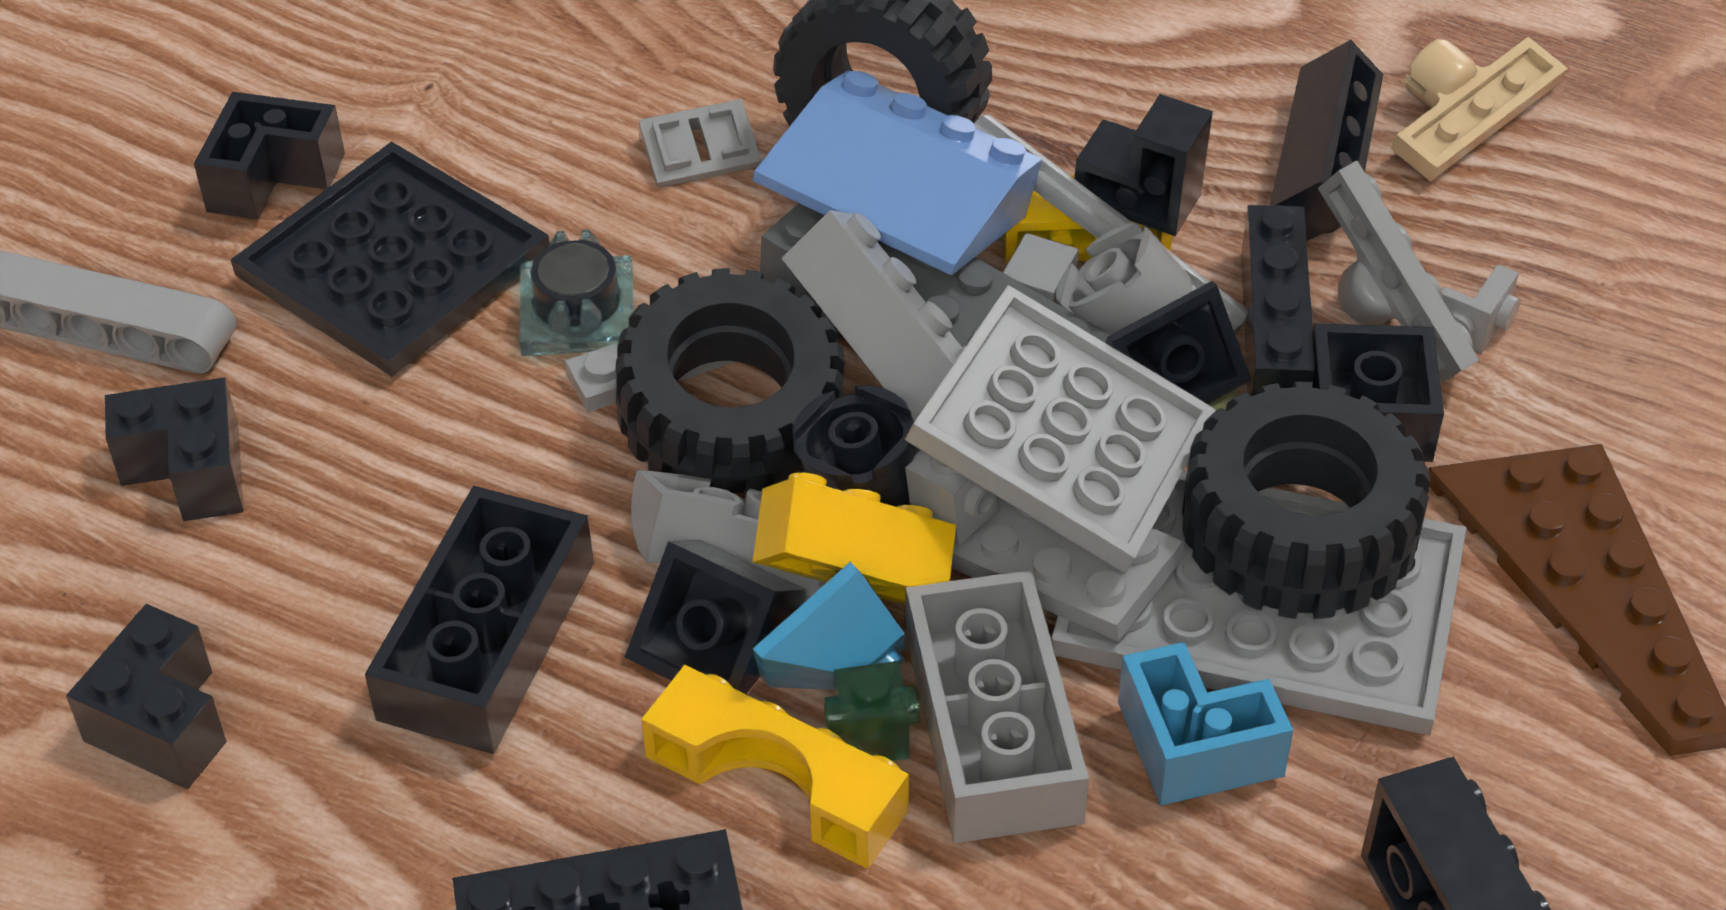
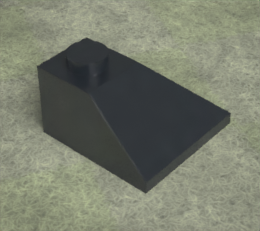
M1213 281L1113 333L1106 340V344L1206 404L1252 380L1217 284Z

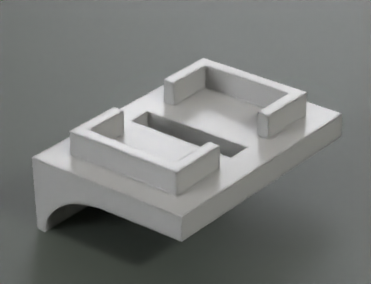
M742 99L639 120V140L643 141L657 188L757 168L762 162ZM692 130H701L709 160L701 162Z

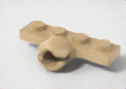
M1529 37L1491 65L1485 67L1475 65L1473 59L1452 42L1436 39L1421 50L1410 64L1411 75L1406 74L1403 79L1407 90L1430 110L1399 132L1390 149L1431 182L1561 83L1568 68Z

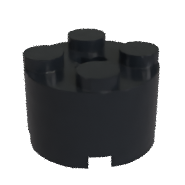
M855 386L856 394L836 398L835 391L819 396L801 411L793 426V446L799 473L821 476L827 480V487L840 491L862 489L875 492L880 495L881 503L894 507L910 505L905 467L913 461L914 456L920 449L905 440L914 420L907 403L900 396L875 386Z

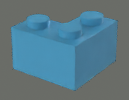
M1185 642L1123 656L1118 704L1160 806L1285 777L1293 728L1270 679L1207 693Z

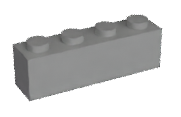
M830 210L781 259L884 389L897 394L907 403L915 422L966 346L962 348L949 330L953 326L948 316L930 301L925 302L913 287L916 283V278L911 270L895 257L890 258L877 241L881 239V235L877 228L860 213L854 214Z

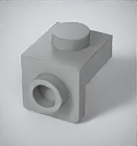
M1499 264L1495 267L1475 298L1448 287L1441 289L1444 303L1455 321L1467 329L1473 341V350L1479 354H1482L1499 328L1509 329L1520 306L1521 299L1513 296L1519 273Z

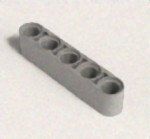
M0 251V328L187 372L205 373L212 367L237 328V320L232 311L221 302L209 297Z

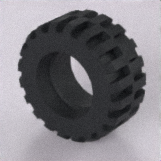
M809 0L792 18V21L783 30L778 41L780 50L774 55L773 63L774 75L780 77L774 83L777 100L779 103L786 104L787 109L783 112V116L790 127L823 85L848 70L853 71L847 55V43L861 42L878 46L895 56L912 75L919 97L926 102L928 107L948 116L964 117L975 123L987 106L990 97L987 87L993 81L992 65L990 61L983 60L989 52L983 33L976 35L973 26L977 23L976 19L967 7L961 10L953 0Z
M730 268L713 269L712 275L699 277L698 273L695 272L678 278V286L674 288L666 284L650 294V305L644 302L637 306L629 317V326L621 331L617 344V420L621 433L628 437V448L635 458L641 462L648 460V471L711 479L710 487L724 489L731 493H744L745 499L750 488L762 492L763 488L788 480L790 474L797 473L798 466L793 446V426L798 415L810 402L819 396L835 391L836 398L842 397L845 365L843 348L837 343L838 333L831 320L826 316L820 318L821 308L806 294L801 298L795 295L796 287L779 278H777L775 283L764 280L763 273L747 269L745 275L730 274ZM717 361H735L755 366L766 372L780 385L781 389L771 397L753 405L721 407L693 397L678 384V381L686 373L701 365Z
M1294 382L1292 388L1280 389L1279 384L1276 383L1257 389V395L1252 397L1248 392L1237 396L1227 402L1226 410L1221 407L1204 422L1203 430L1196 434L1191 445L1182 507V516L1184 517L1182 530L1186 544L1193 549V559L1205 574L1214 572L1213 583L1231 596L1234 592H1237L1243 596L1242 602L1245 605L1259 611L1262 610L1263 606L1279 610L1278 616L1296 619L1298 613H1312L1313 620L1334 617L1336 610L1344 608L1346 613L1349 614L1368 607L1371 597L1377 601L1396 588L1397 580L1405 577L1411 568L1415 551L1418 548L1429 500L1430 476L1429 469L1423 462L1424 454L1412 435L1405 437L1406 427L1392 413L1386 416L1381 414L1378 403L1363 395L1359 400L1347 396V389L1329 385V389L1324 390L1312 388V382ZM1278 485H1306L1331 493L1350 508L1338 513L1325 515L1301 514L1275 505L1263 497L1259 491Z

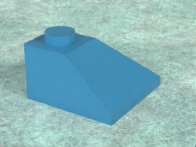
M849 562L753 648L760 677L771 688L859 691L870 680L876 685L881 684L901 666L904 657L900 653L906 649L905 633L861 572Z

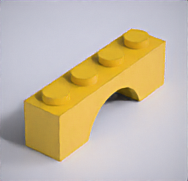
M684 665L641 719L645 757L698 784H702L725 771L749 767L768 769L791 779L803 790L810 801L811 841L866 869H869L909 812V774L902 771L893 761L879 755L871 756L845 743L837 734L828 729H816L789 716L785 710L773 702L758 701L734 689L726 680L717 675H705Z

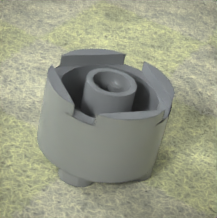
M1128 223L1105 233L1085 249L1091 258L1079 270L1073 263L1067 268L1057 286L1056 299L1065 309L1112 335L1188 294L1192 281L1186 271L1146 226L1142 230L1137 223Z

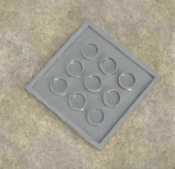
M1008 285L913 423L905 440L1094 554L1096 557L1126 573L1185 469L1196 434L1203 430L1204 422L1216 409Z

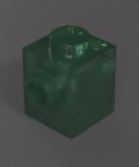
M893 661L834 669V696L824 697L823 699L827 729L839 735L845 743L871 756L879 755L891 761L909 759V725L920 724V711L915 685H903L899 662Z

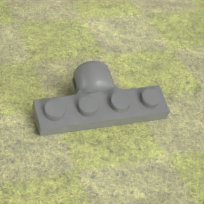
M1358 161L1336 172L1318 189L1357 253V261L1343 271L1338 283V298L1344 311L1353 320L1363 325H1382L1388 320L1395 318L1402 326L1433 327L1440 383L1478 362L1479 358L1473 350V341L1469 332L1462 324L1455 321L1442 299L1443 294L1439 283L1431 274L1425 272L1412 251V242L1407 231L1400 224L1395 223L1385 207L1377 182L1363 171Z

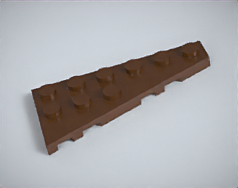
M1602 444L1429 467L1430 488L1438 497L1445 494L1460 511L1458 520L1467 527L1471 534L1479 532L1499 554L1497 559L1499 566L1556 629L1563 626L1580 645L1578 654L1591 669L1600 667L1622 692L1620 701L1669 756L1726 748V706Z

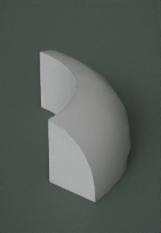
M636 470L631 501L632 529L638 550L647 563L661 562L668 541L702 540L806 589L799 607L826 584L825 582L752 562L762 496L761 491L750 488L747 491L746 499H743L724 489L710 487L711 479L675 473Z

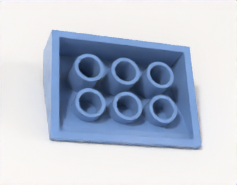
M848 70L819 89L756 168L752 181L823 215H826L830 210L854 214L860 213L879 231L881 239L878 241L952 276L1025 218L1043 159L1027 152L1025 147L1015 140L996 138L976 129L975 124L969 119L943 114L928 107L926 102L916 95L897 93L878 84L877 79L870 74Z

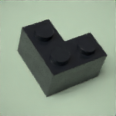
M232 92L194 162L206 212L258 219L276 183L320 189L329 188L345 155L336 106Z
M1159 94L1137 130L1103 119L1076 159L1074 179L1129 221L1177 236L1202 193L1213 111Z
M226 377L105 395L106 441L121 486L170 479L183 521L244 512L239 429Z
M147 603L66 695L83 742L187 790L227 742L213 697L199 690L213 673L199 627Z

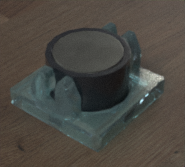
M589 229L582 230L579 240L569 241L565 231H557L548 248L542 250L533 261H526L520 266L519 343L521 356L591 352L618 343L621 331L629 326V317L635 310L632 255H611L600 245L599 240Z

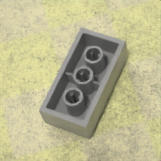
M1032 570L906 587V639L953 842L961 843L1085 824L1089 777Z

